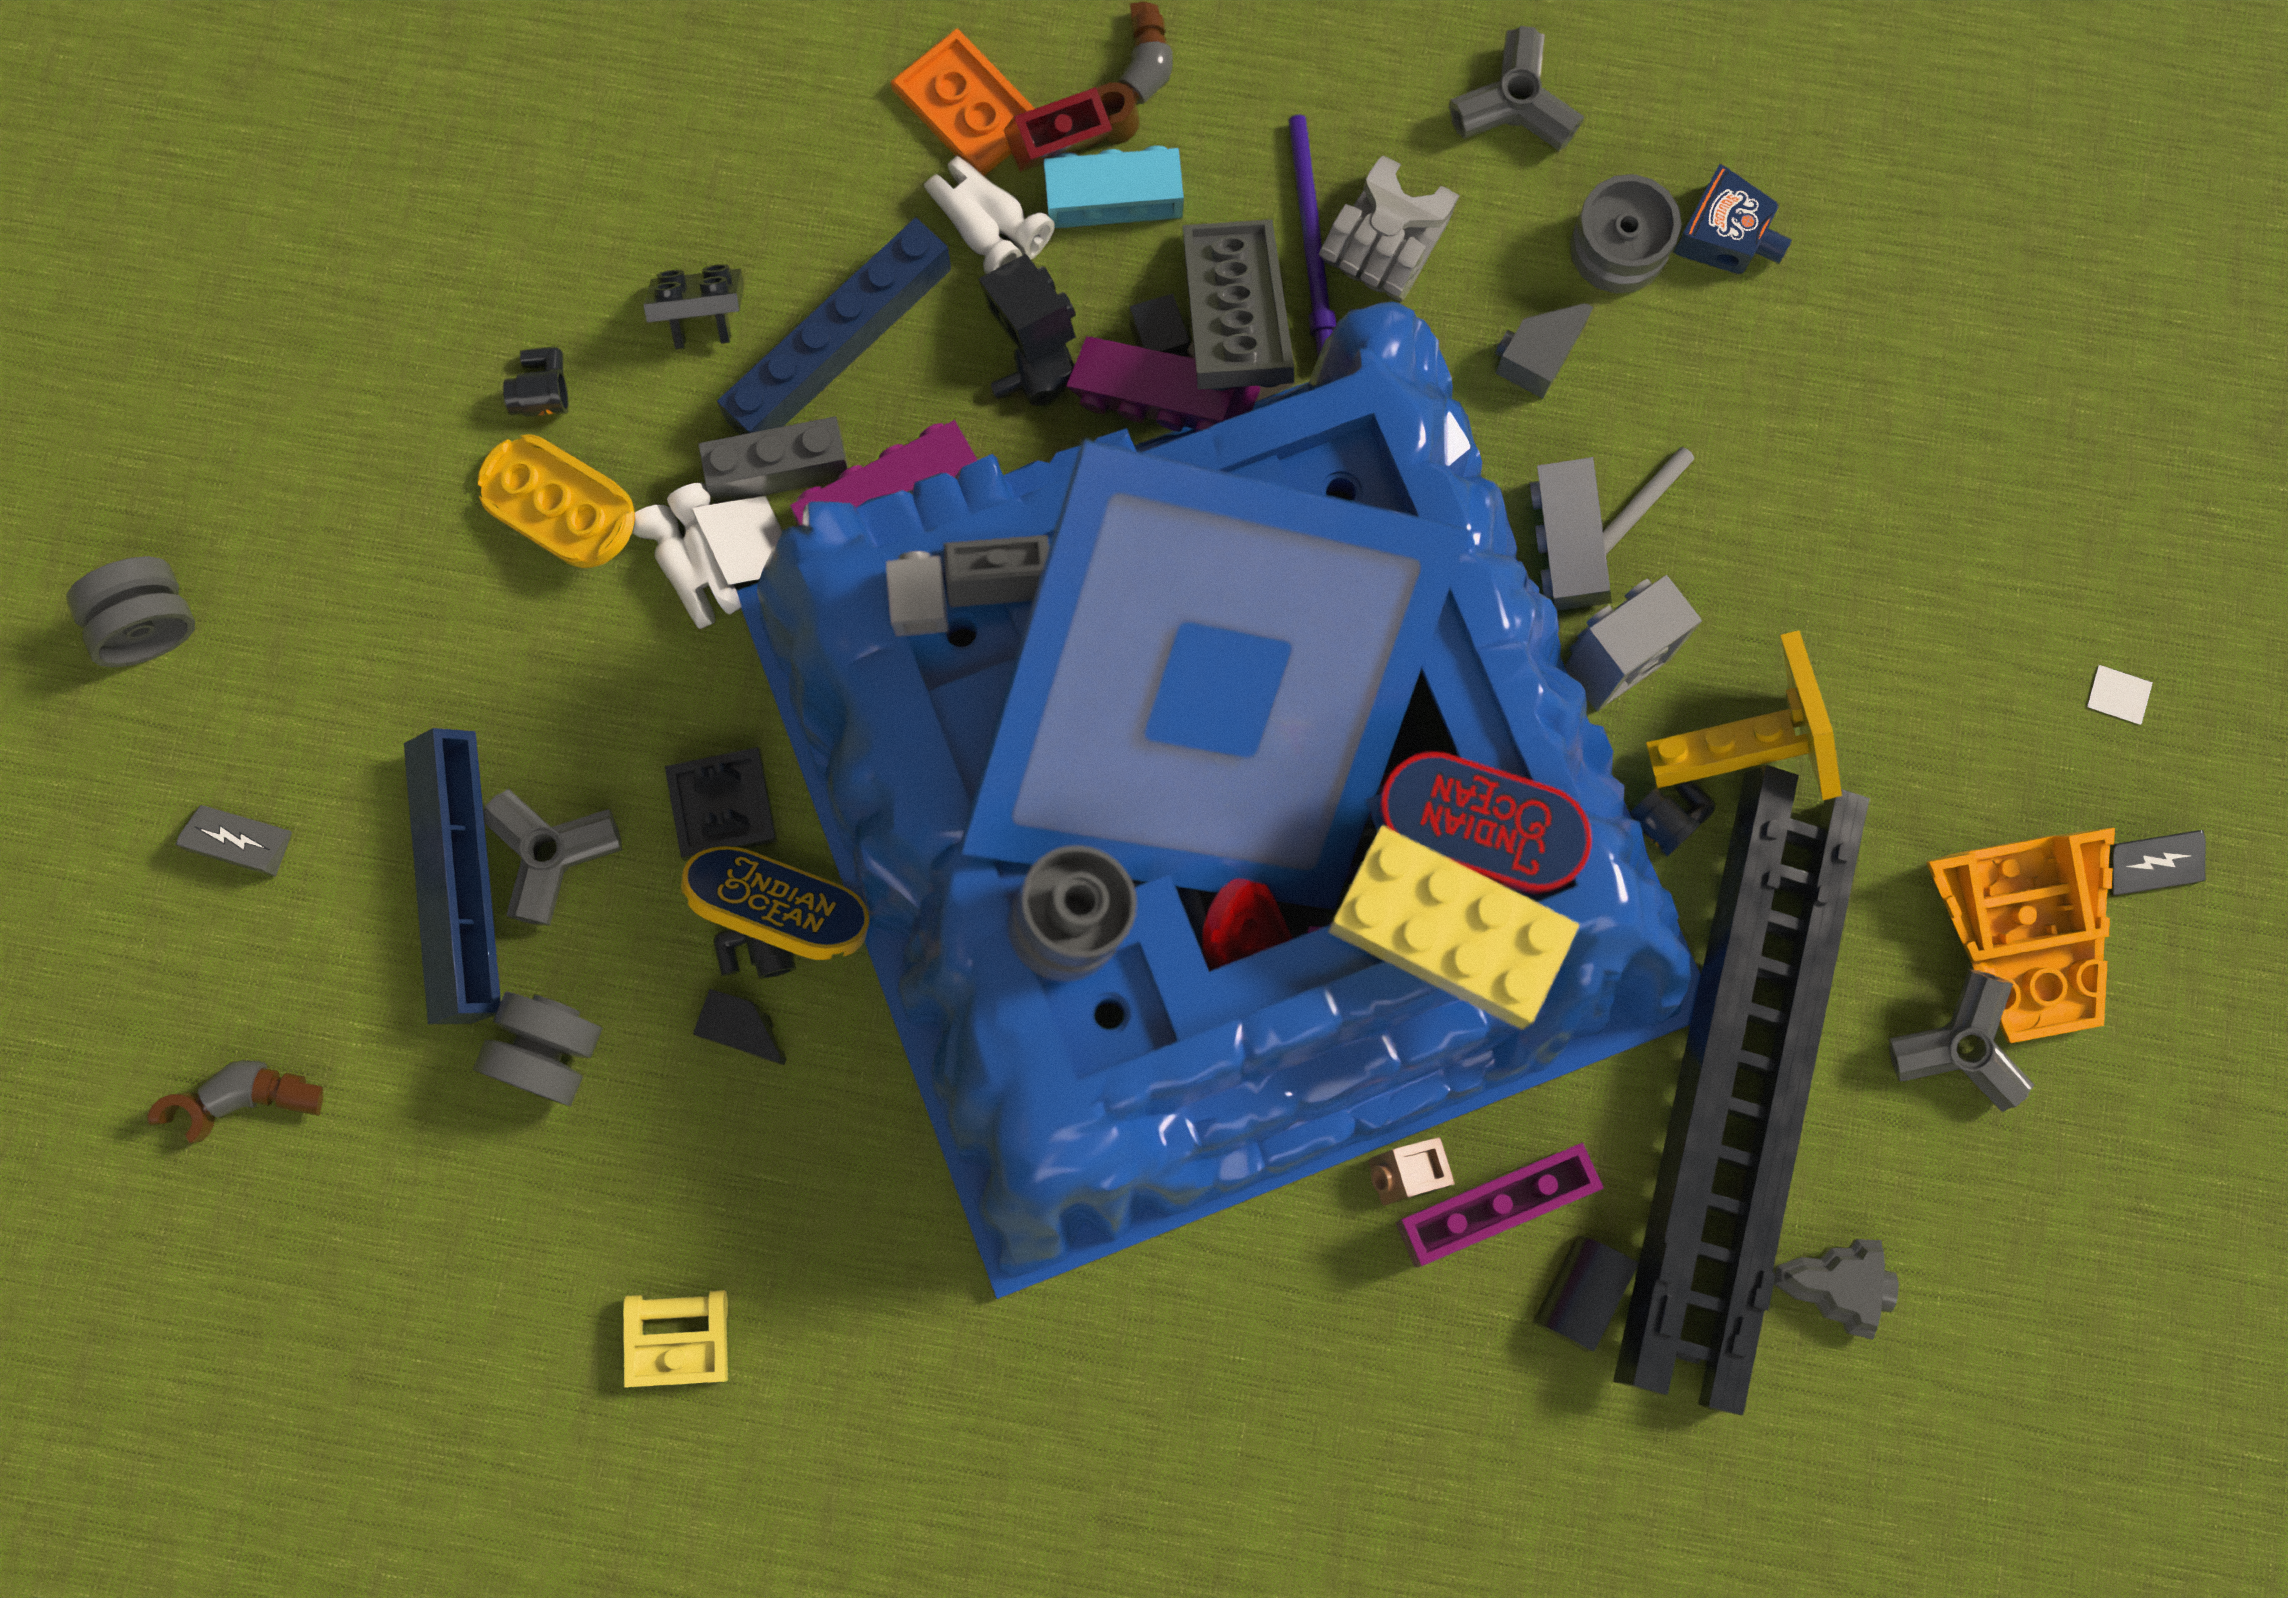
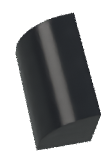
M1577 1235L1533 1323L1584 1352H1594L1639 1263L1602 1243Z

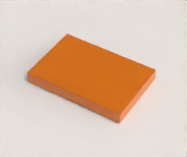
M958 28L890 81L892 90L955 156L964 159L984 176L1012 154L1003 131L1010 120L1016 115L1035 109Z

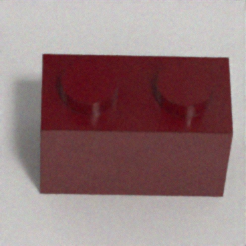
M1094 87L1016 115L1010 120L1003 131L1020 172L1044 164V159L1054 158L1062 153H1075L1100 144L1113 129L1098 91Z

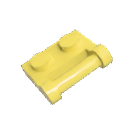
M726 1290L710 1291L709 1296L643 1300L642 1295L625 1296L624 1387L728 1381V1299ZM709 1316V1331L643 1335V1320Z

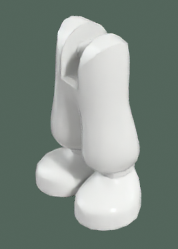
M956 156L948 163L951 175L959 184L955 189L937 174L930 177L924 183L925 189L950 218L968 246L977 254L986 256L984 259V272L986 274L1022 256V254H1027L1030 259L1035 258L1054 232V221L1047 214L1036 213L1024 219L1023 209L1014 197L993 184L959 156ZM999 233L1006 235L1009 239L1013 241V243L1008 240L1001 239L999 237Z
M693 483L675 490L668 496L667 501L670 508L664 505H653L635 512L632 533L638 537L654 539L658 542L659 545L655 550V558L660 568L674 586L696 626L702 629L715 623L713 609L703 591V588L708 585L717 602L727 614H732L742 606L734 584H727L692 510L695 507L709 505L711 496L705 484ZM677 518L685 526L686 533L684 538L680 534Z

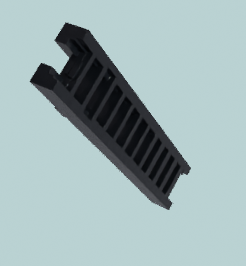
M1770 765L1761 766L1744 774L1613 1379L1615 1383L1668 1395L1675 1359L1699 1364L1700 1360L1706 1361L1707 1364L1698 1405L1740 1416L1744 1414L1765 1310L1768 1311L1776 1275L1773 1273L1870 799L1841 789L1842 796L1824 800L1819 827L1791 819L1790 816L1799 775ZM1785 843L1813 852L1809 873L1780 864ZM1775 889H1781L1804 897L1800 919L1771 910ZM1766 933L1795 942L1790 965L1761 956ZM1756 979L1785 987L1780 1011L1751 1002ZM1747 1021L1776 1030L1771 1058L1741 1049ZM1737 1068L1767 1076L1761 1105L1731 1097ZM1727 1114L1757 1123L1751 1153L1721 1145ZM1717 1162L1747 1170L1741 1201L1711 1193ZM1707 1209L1737 1218L1730 1250L1701 1241ZM1697 1257L1727 1265L1720 1299L1690 1290ZM1687 1305L1717 1314L1710 1348L1680 1340Z

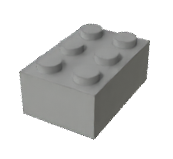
M1667 575L1654 584L1649 579H1645L1625 595L1627 600L1619 605L1615 611L1610 605L1600 610L1586 622L1588 627L1577 636L1580 640L1569 648L1572 655L1565 664L1566 671L1570 677L1582 684L1586 691V698L1596 711L1602 709L1669 662L1702 622V619Z

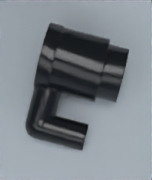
M558 347L521 350L520 360L523 368L545 366V371L521 373L516 378L504 379L503 393L508 413L511 416L523 414L524 417L567 414L569 399L563 374V352Z
M1693 780L1682 783L1676 789L1692 806L1687 812L1670 796L1666 797L1655 788L1629 813L1632 818L1640 822L1642 832L1660 849V852L1666 858L1715 811L1714 801Z
M728 929L719 932L713 939L721 976L740 972L734 947L743 944L747 945L751 965L756 966L759 979L772 978L796 970L793 957L796 955L795 953L735 930Z

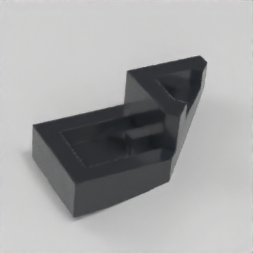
M709 989L693 1035L783 1066L787 1060L784 1051L779 1049L771 1028L774 1025L771 1017L761 1012L757 1004Z

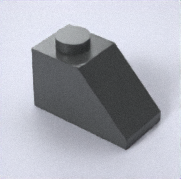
M1584 303L1524 318L1516 333L1507 330L1495 352V355L1501 357L1496 374L1543 399L1584 329L1594 307Z

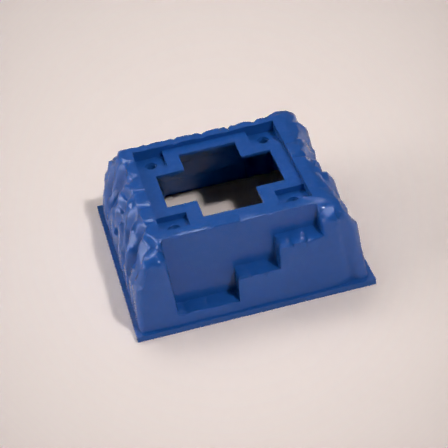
M1388 302L1363 309H1351L1337 323L1334 331L1325 340L1309 382L1255 402L1251 412L1215 424L1199 432L1192 428L1183 427L1181 432L1172 431L1137 445H1133L1127 428L1099 437L1094 442L1325 496L1331 492L1340 491L1347 494L1351 501L1455 525L1470 531L1421 667L1422 674L1458 757L1565 792L1585 812L1592 833L1591 850L1586 864L1572 880L1563 886L1543 893H1529L1502 885L1580 924L1534 1021L1523 1030L1329 933L1332 925L1209 972L1170 874L1134 888L1137 899L1134 923L1108 962L1091 976L1076 981L1051 980L1033 972L1020 960L1010 942L1008 916L1017 893L1034 865L961 854L958 849L1033 601L959 607L950 606L947 592L944 543L1048 535L1050 548L1080 446L1057 452L1050 463L1037 460L1005 475L1002 474L997 457L991 454L962 467L955 477L948 473H939L915 482L910 491L901 490L892 494L870 498L858 507L851 503L809 502L804 506L802 525L783 530L775 549L770 553L763 566L759 582L737 590L743 615L843 885L858 895L868 909L869 926L865 944L997 1299L1691 1024L1701 975L1677 922L1679 916L1671 893L1661 886L1646 852L1640 822L1631 818L1623 800L1624 785L1612 775L1614 751L1604 727L1589 723L1586 716V691L1582 684L1568 675L1562 662L1556 608L1550 599L1539 594V587L1528 578L1527 571L1522 562H1518L1516 557L1517 546L1507 518L1501 488L1494 481L1481 477L1482 460L1480 452L1474 443L1468 415L1461 404L1452 399V378L1439 348V340L1434 336L1424 320L1416 317L1413 310L1402 304ZM913 551L927 552L930 557L939 556L944 577L949 632L896 637L891 624L886 561L898 560L899 555ZM958 630H970L976 635L975 640L966 647H955L949 643L951 635ZM1382 793L1365 800L1377 832H1379L1382 826L1386 828L1380 812ZM1105 1004L1118 1006L1125 1015L1123 1023L1113 1030H1105L1099 1027L1094 1020L1095 1012L1099 1007Z

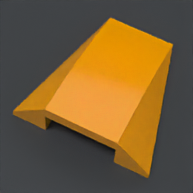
M2115 828L2040 837L1954 853L1926 862L1974 970L1994 974L2013 983L1999 1023L2007 1043L2104 1026L2108 961H2103L2105 937H2109L2110 918L2106 917L2107 889H2112L2113 868H2109L2110 845H2114Z

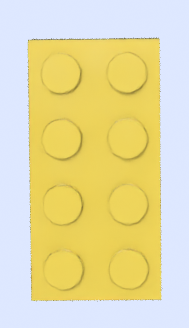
M1382 826L1329 933L1523 1030L1534 1021L1580 924Z

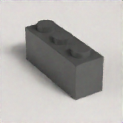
M836 416L698 443L706 487L715 504L835 482L838 480V476L848 469L843 438Z

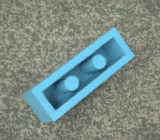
M1150 146L1143 151L1134 152L1109 149L1096 155L1078 156L1074 153H1062L1054 158L1044 159L1048 216L1054 221L1055 228L1183 218L1184 195L1179 148L1167 149L1164 146Z

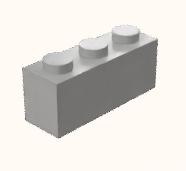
M1593 457L1538 465L1539 481L1530 482L1533 509H1543L1544 525L1536 526L1539 554L1548 552L1550 569L1541 570L1544 596L1554 597L1556 611L1612 603Z

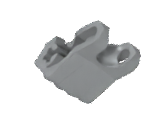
M1382 156L1369 172L1363 187L1364 192L1358 198L1354 207L1345 204L1319 252V256L1330 266L1339 268L1349 278L1362 281L1372 290L1378 292L1385 291L1391 298L1403 301L1445 230L1456 206L1459 194L1444 186H1440L1433 195L1408 196L1402 192L1396 177V172L1401 164L1386 156Z

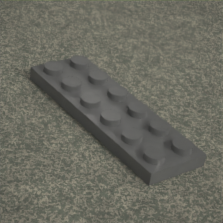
M1272 219L1183 225V243L1198 390L1212 389L1224 391L1232 387L1246 386L1272 388L1280 384L1294 383V362Z

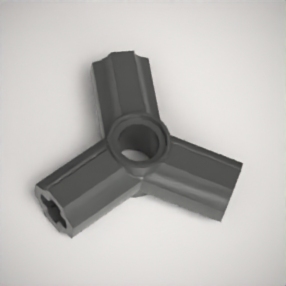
M1526 26L1507 30L1500 81L1450 99L1451 121L1457 134H1460L1463 139L1506 123L1524 126L1558 151L1565 148L1581 126L1584 116L1542 88L1540 73L1544 34L1539 33L1534 27ZM1512 93L1521 94V95L1524 96L1526 99H1524V100L1515 99V98L1512 97L1510 94H1512Z
M507 789L503 793L496 795L485 806L483 812L484 823L522 857L507 916L525 923L539 926L551 925L563 875L569 867L623 850L618 826L609 809L550 827L510 789ZM556 842L555 855L548 861L538 862L537 852L544 843Z
M1968 969L1951 1021L1944 1027L1888 1039L1890 1058L1897 1079L1901 1082L1961 1069L2001 1112L2018 1106L2028 1097L2034 1083L1993 1041L2013 983L1994 974ZM1967 1035H1976L1977 1044L1975 1048L1969 1053L1958 1054L1957 1045L1959 1041Z

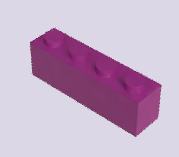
M1089 336L1085 338L1067 383V387L1081 399L1079 404L1087 410L1098 414H1105L1106 409L1117 411L1122 417L1138 423H1142L1144 418L1156 420L1159 425L1177 432H1181L1183 427L1192 428L1199 432L1215 424L1251 412L1261 390L1259 386L1232 387L1224 391L1212 389L1198 390L1195 359Z
M955 420L945 425L943 423H936L922 431L918 439L907 445L896 444L887 448L879 455L878 460L864 467L856 465L846 469L838 476L837 481L826 487L821 488L817 486L804 491L798 496L797 502L791 504L790 507L798 525H802L804 506L809 502L851 503L858 507L870 498L892 494L901 490L910 491L915 482L939 473H948L955 477L962 467L977 461V458Z
M1582 1142L1395 1223L1414 1268H1417L1604 1188Z

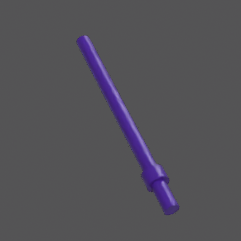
M1294 115L1288 121L1312 313L1309 314L1308 320L1310 335L1316 339L1317 355L1319 357L1325 340L1334 331L1337 324L1335 312L1330 310L1324 260L1319 256L1322 241L1306 117L1304 115Z

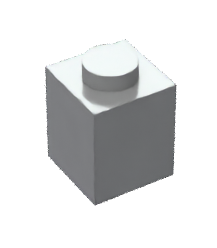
M913 551L899 555L898 560L886 561L891 624L896 637L949 632L944 577L939 556L930 557L927 552Z

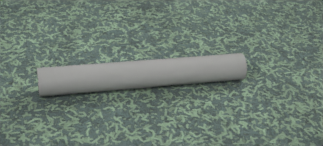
M1680 447L1603 531L1606 555L1694 460L1693 454L1688 449Z

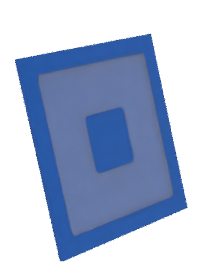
M1082 439L958 850L961 854L1035 865L1040 858L1055 849L1075 845L1087 846L1098 849L1113 857L1125 869L1132 880L1150 882L1170 874L1174 886L1219 893L1229 882L1235 879H1246L1266 885L1275 901L1335 910L1370 813L1365 800L1375 796L1379 788L1470 531L1455 525Z

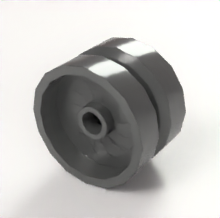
M1635 174L1613 176L1599 183L1585 199L1570 240L1572 262L1580 275L1596 288L1612 293L1635 292L1651 284L1663 270L1669 255L1677 243L1681 228L1679 207L1670 192L1653 179Z
M150 556L134 557L106 564L87 573L75 582L66 594L67 605L75 623L84 629L82 631L83 642L91 660L99 666L122 667L155 659L185 642L195 630L194 617L187 602L178 595L179 584L171 566L161 558Z

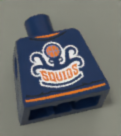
M1719 164L1673 253L1729 272L1743 274L1755 253L1780 264L1792 239L1768 228L1779 208L1777 202L1727 167Z

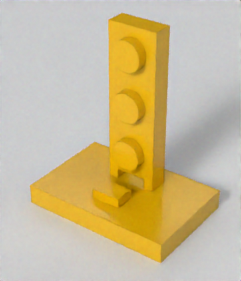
M1799 630L1780 635L1789 688L1785 690L1789 709L1646 742L1657 789L1808 754L1822 800L1842 796L1833 730ZM1799 727L1802 735L1796 736L1794 728Z

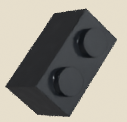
M1027 254L979 278L989 311L1028 363L1076 338L1071 322L1076 313L1071 301L1064 292L1056 293L1055 284L1044 266L1037 268Z

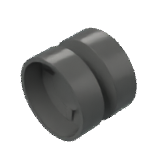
M1075 845L1061 847L1047 853L1031 868L1009 911L1008 934L1015 953L1029 969L1051 980L1076 981L1091 976L1108 962L1134 923L1137 899L1133 883L1125 869L1113 857L1098 849Z
M505 991L493 1022L515 1035V1041L513 1044L495 1040H485L472 1070L571 1107L583 1076L565 1064L560 1063L562 1055L591 1058L603 1028L579 1018L580 1011L535 994L532 999Z

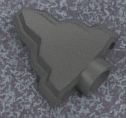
M1855 1239L1849 1248H1829L1820 1259L1799 1257L1774 1266L1773 1273L1776 1274L1774 1285L1795 1300L1815 1303L1823 1318L1842 1323L1847 1334L1873 1340L1879 1324L1881 1311L1891 1313L1896 1306L1898 1277L1895 1272L1885 1270L1884 1251L1881 1240Z

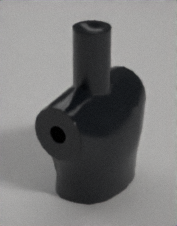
M1066 344L1030 363L1027 362L1017 348L1013 353L1017 372L991 382V387L997 400L1023 389L1030 404L1041 406L1051 402L1061 391L1067 388V383L1075 365Z

